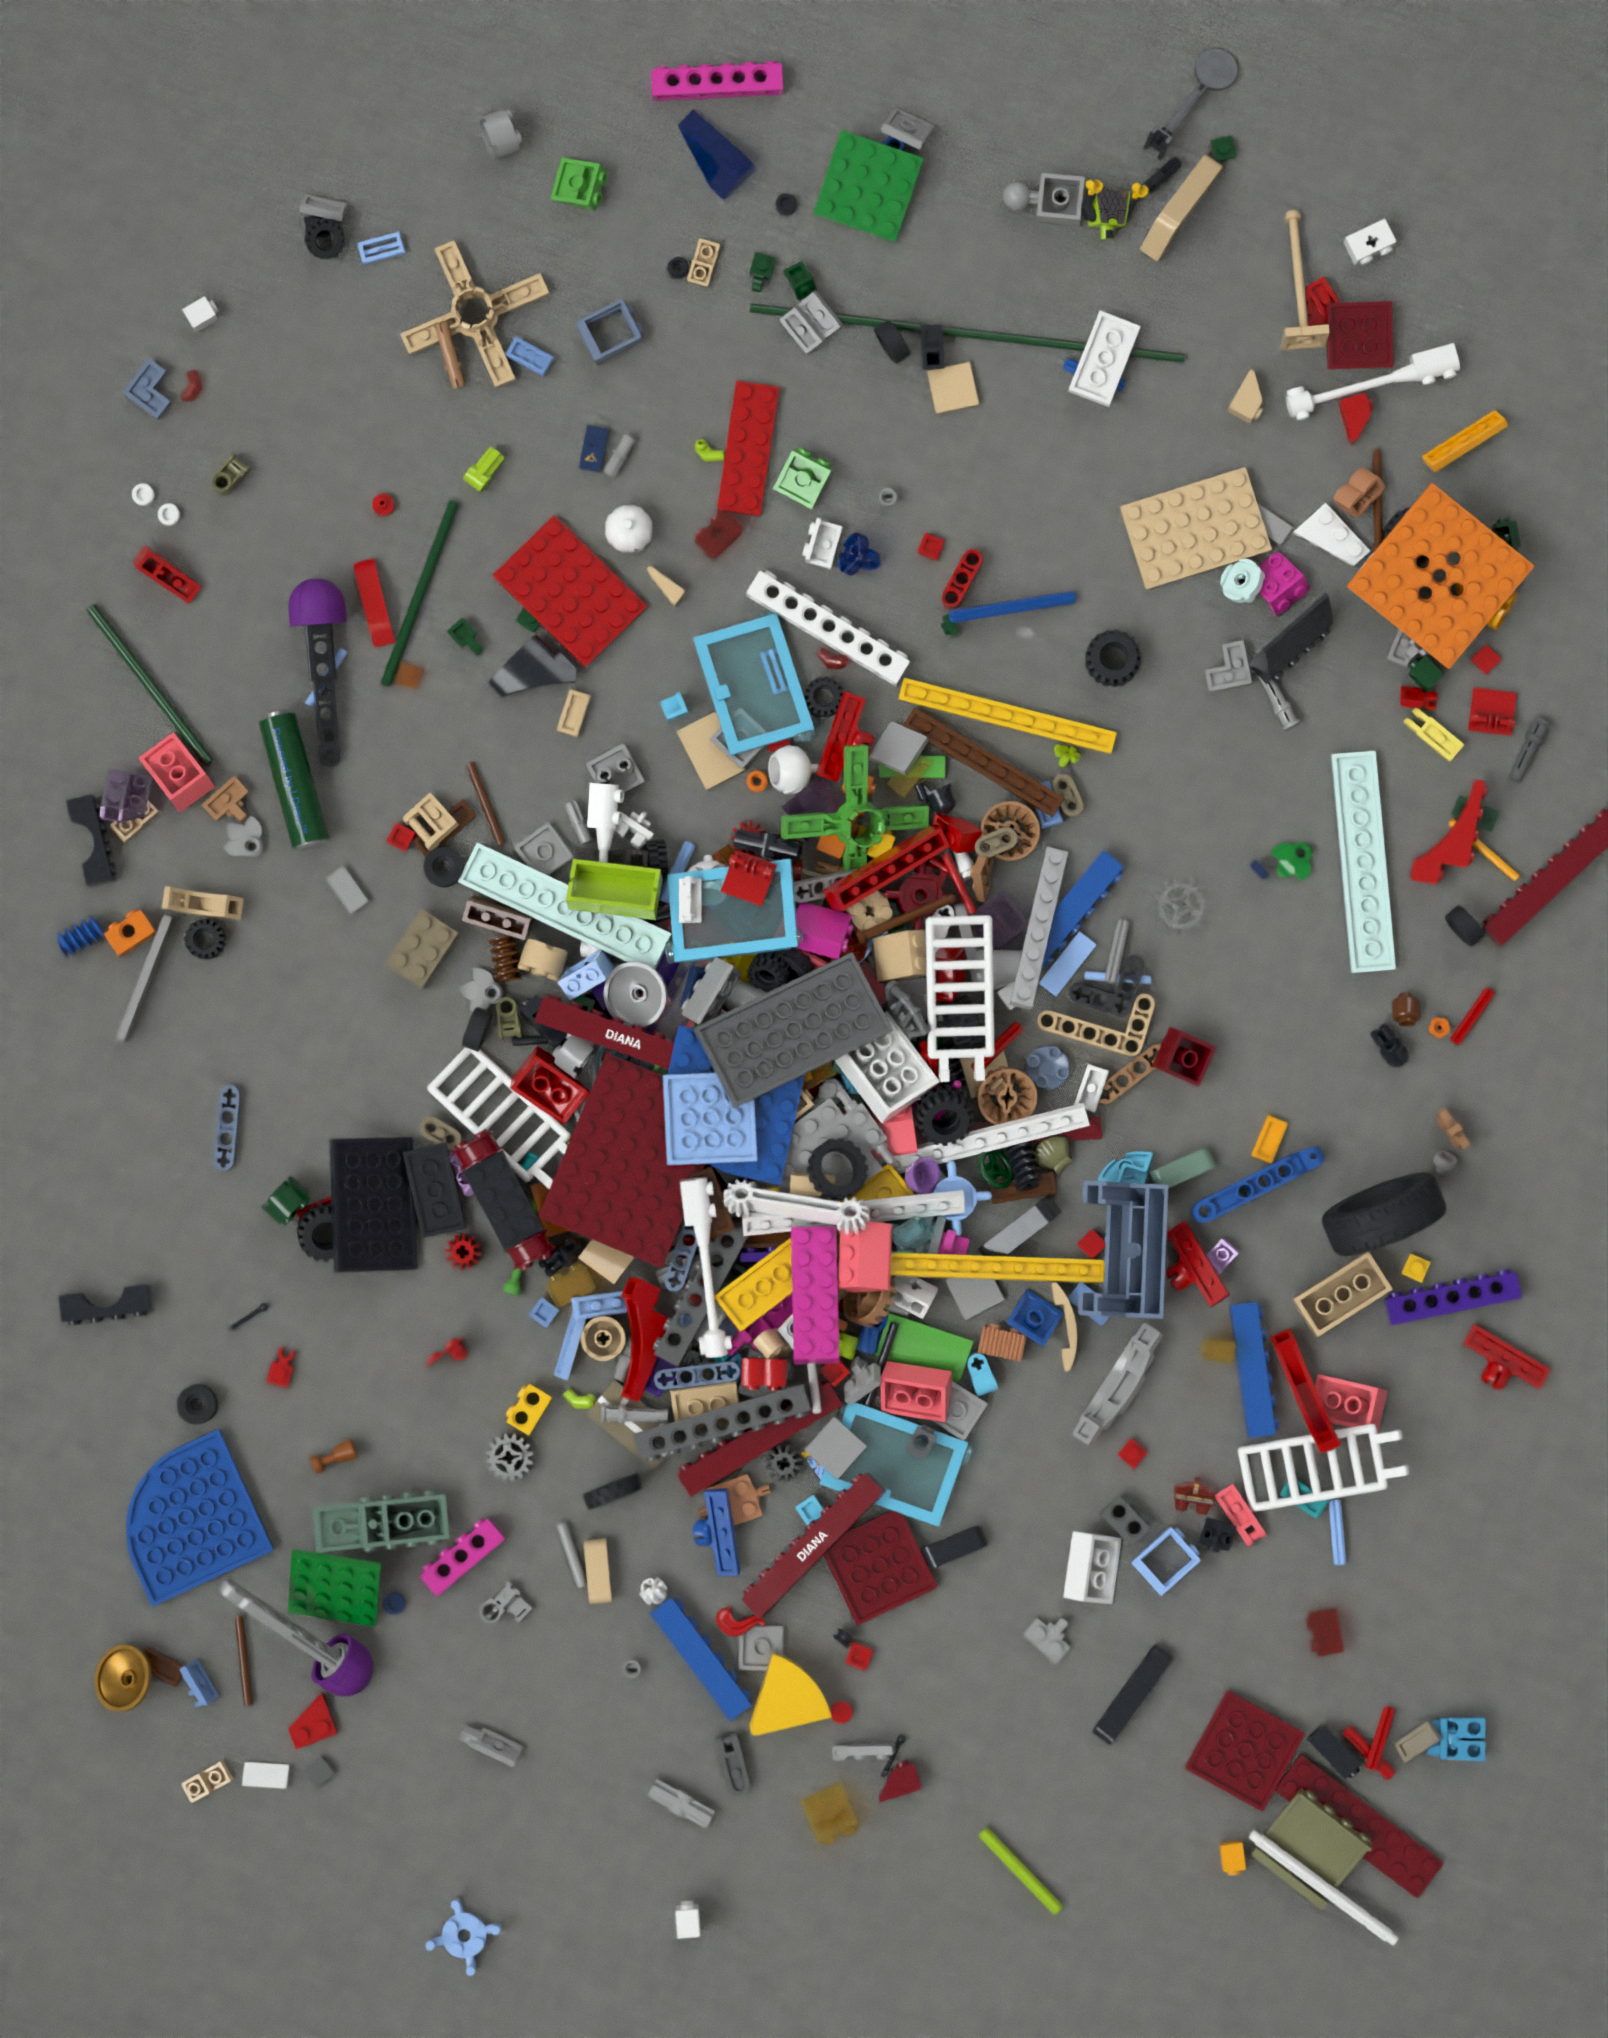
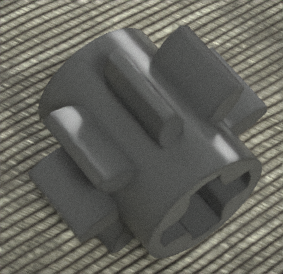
M692 1340L681 1361L685 1366L698 1365L706 1357V1355H701L699 1341Z

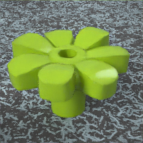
M1056 744L1054 747L1055 755L1060 757L1058 765L1061 767H1066L1069 761L1076 764L1081 758L1080 754L1076 752L1077 749L1073 746L1068 749L1067 745Z

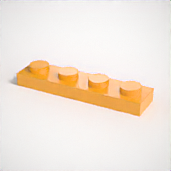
M1494 410L1422 456L1423 461L1431 470L1436 472L1508 427L1507 421Z

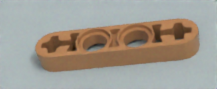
M1155 1044L1109 1078L1105 1082L1103 1090H1108L1111 1087L1108 1083L1112 1081L1114 1088L1119 1093L1115 1094V1091H1112L1108 1095L1109 1100L1105 1098L1099 1099V1103L1103 1105L1111 1103L1153 1071L1155 1068H1151L1149 1062L1143 1056L1147 1055V1058H1150L1154 1054L1152 1050L1156 1049L1158 1051L1161 1045ZM1138 1061L1146 1065V1071L1143 1074H1137L1134 1071V1064ZM1119 1075H1125L1128 1078L1129 1083L1126 1087H1119L1117 1085L1116 1078Z

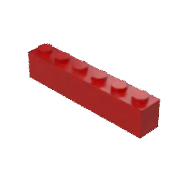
M928 826L822 891L831 909L843 912L944 851L950 845L941 827Z

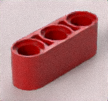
M969 549L964 553L944 589L941 603L946 609L954 610L958 608L980 569L982 555L978 550ZM973 555L977 557L978 563L976 565H969L966 558ZM961 574L965 575L968 582L963 585L958 584L956 577ZM946 595H956L957 601L954 604L948 603L945 600Z

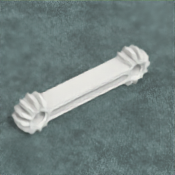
M746 1178L741 1183L736 1179L735 1185L728 1183V1190H724L723 1193L724 1206L728 1208L730 1214L736 1212L738 1217L742 1213L749 1216V1211L834 1224L837 1225L839 1232L845 1230L847 1235L850 1231H854L857 1235L858 1229L865 1230L866 1224L870 1221L868 1206H865L863 1199L857 1202L855 1196L849 1201L845 1197L844 1203L774 1192L756 1189V1184L754 1182L748 1184Z

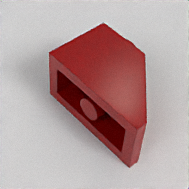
M1366 393L1344 398L1338 402L1350 445L1355 444L1372 414L1371 411H1373L1371 398H1367Z

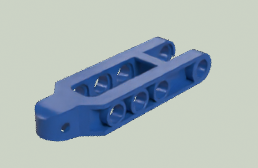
M1319 1146L1295 1152L1196 1202L1191 1207V1217L1198 1223L1209 1222L1324 1163L1325 1157ZM1310 1154L1314 1155V1159L1310 1158ZM1280 1166L1286 1169L1285 1177H1281L1278 1174ZM1260 1176L1265 1177L1267 1180L1265 1187H1261L1258 1183ZM1240 1186H1244L1247 1189L1246 1197L1239 1195L1238 1189ZM1200 1206H1205L1208 1210L1205 1218L1199 1214Z

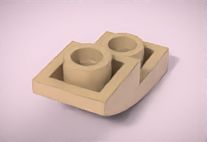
M699 238L687 281L706 287L709 286L721 244Z
M143 795L127 809V812L114 821L110 828L126 843L158 813V810Z
M224 1760L184 1781L181 1785L190 1802L193 1803L234 1779Z

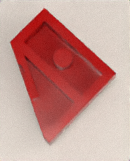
M1324 276L1305 287L1308 326L1326 325V303H1341Z
M323 1693L319 1694L288 1728L295 1750L338 1734Z

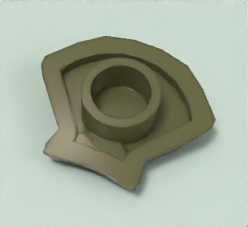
M1050 1136L1039 1143L1035 1149L1034 1159L1038 1161L1035 1165L1041 1168L1054 1169L1057 1174L1074 1161L1069 1156L1067 1137Z

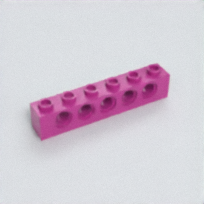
M766 61L764 64L756 65L755 62H745L738 66H734L733 63H723L718 67H712L711 64H702L697 68H690L689 65H680L676 69L659 66L655 68L656 70H651L653 101L783 95L782 63L777 64L776 61ZM758 74H763L766 76V80L757 82L755 77ZM741 75L745 80L742 83H736L733 81V78ZM715 76H719L723 79V81L720 84H714L711 82L712 78ZM694 77L701 79V83L698 85H692L689 81ZM676 78L680 82L677 86H670L668 81Z

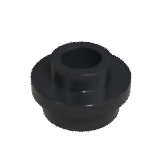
M682 257L672 258L667 265L668 273L674 279H682L689 272V264ZM680 265L682 266V270L680 272H676L674 270V267Z

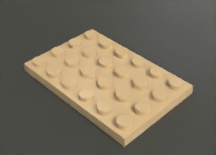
M1246 467L1120 506L1145 590L1238 562L1240 559H1248L1272 551Z

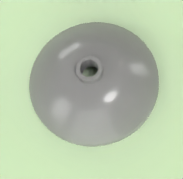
M638 961L627 962L616 967L606 979L604 1001L611 1016L624 1020L623 1025L631 1028L633 1024L646 1027L657 1021L663 1014L667 1004V988L662 976L652 966ZM639 989L643 990V996L639 995Z

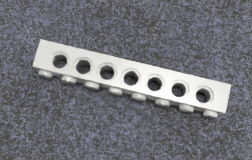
M759 571L746 592L747 597L773 613H777L778 616L892 685L897 686L910 665L906 654L899 650L896 652L888 648L890 646L888 643L881 639L877 641L869 637L871 634L861 627L857 630L851 626L852 622L843 616L840 618L832 614L833 610L827 606L822 605L819 607L814 604L812 597L805 593L802 596L796 593V588L789 583L784 582V584L776 581L777 577L771 572L765 571L763 573ZM770 588H776L779 591V595L775 598H770L767 595V591ZM787 600H796L798 606L795 609H788L785 605ZM812 610L817 614V617L809 621L804 617L805 612ZM824 623H834L835 629L832 632L825 631L823 629ZM845 633H851L854 636V640L851 643H845L842 641V636ZM865 644L873 648L872 653L869 655L863 654L860 650ZM882 656H889L892 662L888 666H883L880 664L879 659Z

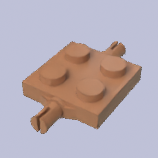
M748 1473L706 1488V1490L728 1489L734 1526L763 1516L759 1506V1497L771 1494L768 1484L756 1489L751 1483ZM707 1507L697 1509L700 1519L708 1516Z

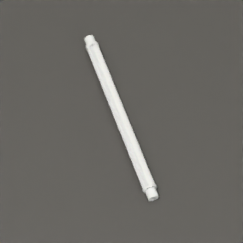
M1255 1830L1250 1833L1248 1838L1255 1843L1254 1845L1359 1923L1366 1926L1367 1929L1383 1941H1387L1391 1945L1397 1942L1399 1937L1393 1934L1391 1929L1372 1917L1332 1885L1325 1882L1289 1853L1282 1850L1263 1834H1259Z

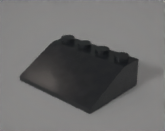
M1327 593L1322 595L1268 643L1249 664L1265 684L1271 680L1275 683L1284 675L1282 670L1286 666L1292 668L1300 660L1298 656L1302 652L1307 654L1316 646L1313 643L1318 638L1322 641L1331 633L1329 628L1334 622L1329 595Z

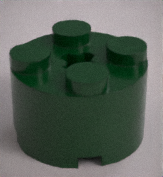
M292 1175L288 1177L289 1183L285 1180L266 1201L268 1205L265 1203L261 1205V1208L279 1225L283 1223L286 1226L296 1215L293 1211L297 1207L301 1210L311 1199L308 1196L310 1192Z

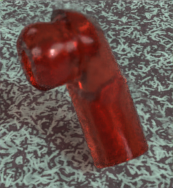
M824 647L816 653L817 657L828 669L841 670L849 663L846 655L831 656Z

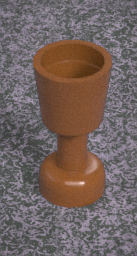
M349 1438L333 1447V1453L322 1458L319 1455L311 1456L310 1462L315 1473L318 1475L324 1472L325 1465L334 1461H338L339 1464L359 1458L353 1441Z

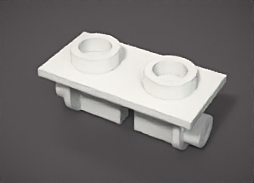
M687 876L685 879H679V923H701V878Z

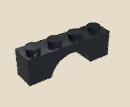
M89 794L66 800L71 822L85 826L91 832L94 840L91 856L81 864L86 886L91 888L114 882L117 869L115 863H111L109 854H112L110 842L105 840L104 833L107 832L105 821L100 819L99 812L102 811L99 798L95 799V796Z
M150 1284L124 1287L120 1299L115 1304L105 1308L93 1305L84 1293L58 1296L61 1322H68V1326L81 1325V1320L90 1319V1323L103 1322V1317L112 1316V1320L126 1319L125 1314L134 1313V1317L147 1316V1311H153Z

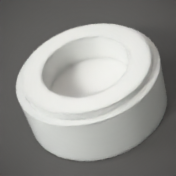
M141 483L134 487L132 498L138 505L148 506L154 501L155 493L151 486Z
M167 503L159 508L158 518L162 524L174 526L179 522L181 514L174 504Z

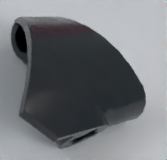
M535 635L498 670L488 684L501 697H506L507 695L535 687L574 683L576 668L563 654L558 651L553 652L538 635Z

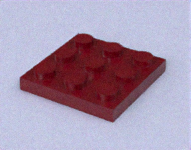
M1392 301L1326 303V325H1329V336L1326 342L1327 370L1393 367Z

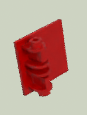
M1473 687L1468 731L1512 736V728L1514 729L1515 726L1514 712L1517 693Z
M736 850L729 859L730 866L720 892L762 906L777 864Z
M456 1337L444 1345L446 1347L445 1351L442 1353L439 1351L435 1352L427 1359L429 1363L425 1367H431L447 1353H450L457 1361L466 1359L468 1351L461 1343L465 1339L460 1338L458 1340Z

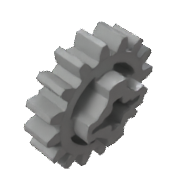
M506 1433L503 1440L499 1436L496 1437L497 1444L490 1442L489 1445L493 1449L492 1451H486L490 1458L485 1460V1462L492 1464L488 1470L496 1471L495 1478L501 1474L503 1475L502 1481H506L507 1477H510L511 1481H515V1475L523 1478L522 1471H530L526 1466L527 1464H533V1461L529 1460V1456L534 1455V1453L528 1452L527 1449L531 1445L523 1444L524 1437L517 1440V1434H513L512 1438H509ZM512 1443H515L518 1446H520L523 1451H516L513 1448ZM503 1444L504 1450L500 1455L495 1456L496 1450ZM507 1451H510L511 1455H520V1457L512 1460V1464H509L508 1460L499 1459L506 1456ZM524 1459L523 1465L516 1471L517 1462ZM501 1463L506 1466L507 1472L501 1470L497 1464Z

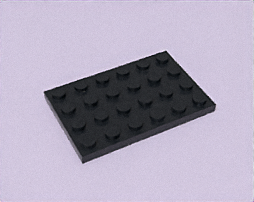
M413 1137L329 1139L334 1273L418 1270L416 1209L403 1156V1151L413 1149Z

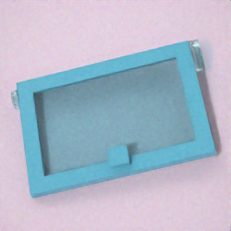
M771 611L760 613L758 619L693 637L730 756L790 738H794L795 744L806 743L816 738L813 723L777 613L772 614Z
M792 860L769 861L777 864L762 906L720 892L729 867L667 875L673 941H667L665 944L668 963L693 962L715 959V957L725 958L798 948L799 943L803 942L804 937L802 929H797ZM687 876L701 878V923H679V879H685Z
M856 1402L852 1405L843 1403L839 1416L843 1417L841 1424L861 1440L867 1448L838 1480L824 1469L819 1484L839 1492L844 1488L848 1491L853 1485L851 1481L859 1473L863 1475L869 1472L887 1491L875 1503L876 1505L939 1527L960 1465H968L974 1445L935 1431L934 1435L937 1438L926 1459L922 1460L905 1450L917 1426L921 1428L922 1426ZM919 1435L915 1442L918 1447L924 1448L928 1445L929 1440L927 1436Z

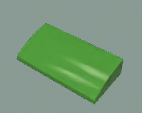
M891 1313L888 1315L887 1324L883 1329L876 1356L880 1355L890 1322H895L899 1326L888 1360L952 1371V1381L960 1382L973 1344L972 1340Z

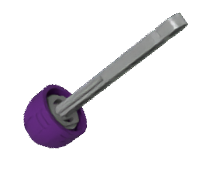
M228 1578L219 1587L221 1593L228 1600L239 1605L244 1611L315 1658L316 1660L312 1668V1680L326 1691L338 1696L347 1697L361 1692L369 1684L374 1667L372 1656L364 1645L346 1633L339 1634L326 1644L250 1591L243 1589L241 1585Z

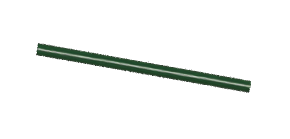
M449 500L381 679L380 684L391 687L459 507V503Z
M95 604L89 606L86 609L88 614L204 766L210 764L214 759Z

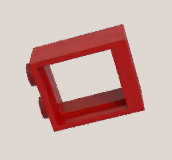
M965 947L939 948L935 953V961L965 960ZM965 969L935 970L936 983H965ZM936 992V1001L953 1002L961 992Z

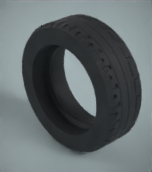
M1421 1172L1377 1184L1338 1202L1323 1214L1321 1223L1332 1250L1340 1256H1351L1385 1247L1426 1229L1445 1215L1447 1205L1436 1178L1430 1173Z

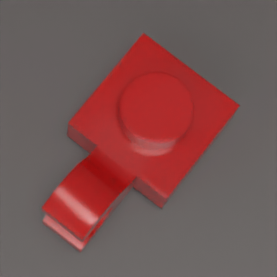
M1400 686V707L1422 708V705H1424L1429 710L1436 709V702L1431 700H1438L1437 692H1422V688Z

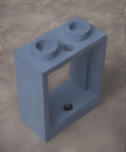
M623 299L575 322L596 365L643 342L641 335L644 332L639 322L634 323L631 317L634 315L630 304H625ZM621 311L634 337L601 353L588 327Z

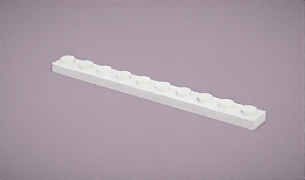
M1081 1103L970 1131L969 1134H964L965 1138L963 1140L958 1139L956 1140L957 1143L953 1145L952 1142L948 1143V1146H943L942 1143L935 1145L933 1141L917 1145L918 1153L893 1156L895 1161L891 1165L898 1174L906 1172L911 1163L920 1158H930L941 1164L1090 1126L1085 1105ZM884 1158L877 1159L882 1167L887 1164Z
M963 1190L864 1200L865 1206H868L870 1211L869 1222L965 1213ZM751 1212L749 1216L742 1213L744 1236L791 1231V1227L837 1226L761 1212Z

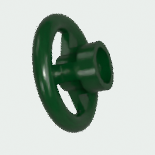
M997 1149L980 1153L978 1168L982 1179L997 1189L1009 1187L1014 1175L1011 1171L1013 1167L1009 1165V1159L1006 1155ZM988 1155L990 1162L985 1165V1158ZM996 1157H998L1003 1162V1164L1006 1167V1170H1004L1001 1167V1165L997 1162ZM999 1176L1006 1179L1004 1182L995 1181Z

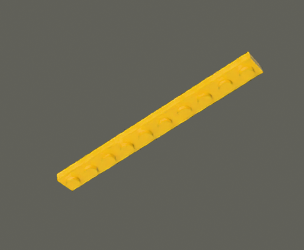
M907 678L903 679L898 698L900 701L1107 754L1112 753L1117 733Z
M891 1253L890 1276L1103 1283L1105 1263L1104 1260Z

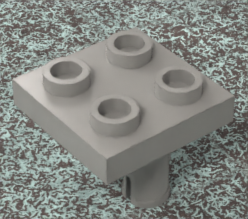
M624 743L586 763L595 783L619 785V789L623 790L624 793L645 783Z

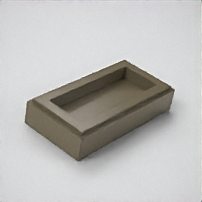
M1430 1720L1394 1743L1403 1761L1409 1763L1440 1742L1442 1738Z

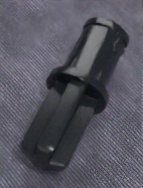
M1176 156L1172 157L1160 169L1157 168L1156 172L1143 182L1142 185H1145L1148 188V192L1152 194L1160 185L1168 182V178L1182 167L1181 161Z

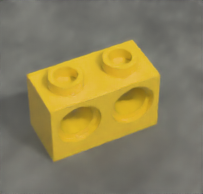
M531 1383L527 1387L523 1385L517 1395L520 1398L516 1406L512 1404L505 1415L509 1417L506 1421L507 1423L527 1435L532 1433L553 1398ZM531 1392L539 1395L540 1400L537 1405H531L527 1400ZM520 1411L528 1415V1421L525 1424H520L516 1420V1415Z

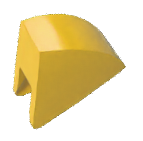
M772 1651L749 1724L751 1733L756 1736L831 1718L824 1695L810 1674L793 1660Z

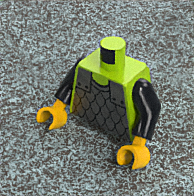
M1098 179L1095 180V183L1092 180H1088L1086 188L1089 190L1083 191L1084 198L1081 209L1089 227L1101 228V240H1113V229L1126 225L1127 220L1139 201L1138 197H1145L1148 194V188L1145 185L1141 187L1139 183H1134L1132 185L1134 193L1130 194V191L1103 189V183Z

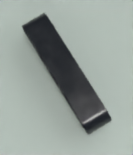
M1155 1644L1097 1722L1092 1733L1110 1746L1174 1657Z

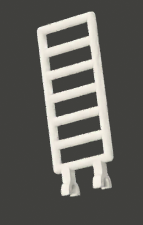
M990 915L928 917L926 919L927 1025L932 1029L928 1032V1056L931 1059H939L938 1076L940 1082H949V1058H974V1079L976 1081H985L984 1057H992L994 1055L992 917ZM984 924V938L935 939V926ZM984 946V960L935 961V948ZM984 969V982L936 983L935 970ZM985 991V1004L936 1006V992ZM985 1013V1026L936 1028V1014ZM985 1035L986 1048L937 1050V1037Z
M465 1047L428 1085L427 1090L474 1135L484 1129L488 1130L520 1098L528 1105V1108L505 1130L496 1142L499 1147L503 1146L534 1113L544 1120L540 1127L512 1156L505 1151L504 1153L514 1172L523 1181L529 1182L535 1176L549 1190L553 1180L541 1169L558 1151L564 1155L567 1149L566 1143L571 1138V1134L552 1116L515 1091L480 1126L473 1122L470 1117L502 1083L510 1089L512 1078L481 1049L477 1052ZM472 1053L480 1063L447 1097L438 1087ZM488 1068L496 1078L462 1111L454 1102ZM552 1128L560 1137L526 1171L517 1162Z
M1374 1424L1335 1430L1338 1438L1347 1437L1356 1486L1343 1488L1336 1449L1327 1452L1334 1489L1322 1492L1312 1446L1314 1441L1311 1435L1239 1447L1238 1455L1249 1509L1251 1512L1387 1489L1386 1478L1409 1474L1408 1465L1384 1469L1380 1443L1403 1439L1401 1430L1378 1434ZM1369 1433L1378 1482L1365 1484L1356 1435ZM1299 1445L1304 1446L1313 1492L1304 1495L1299 1494L1290 1448ZM1282 1448L1291 1497L1278 1499L1269 1451ZM1260 1452L1269 1501L1256 1503L1247 1454Z

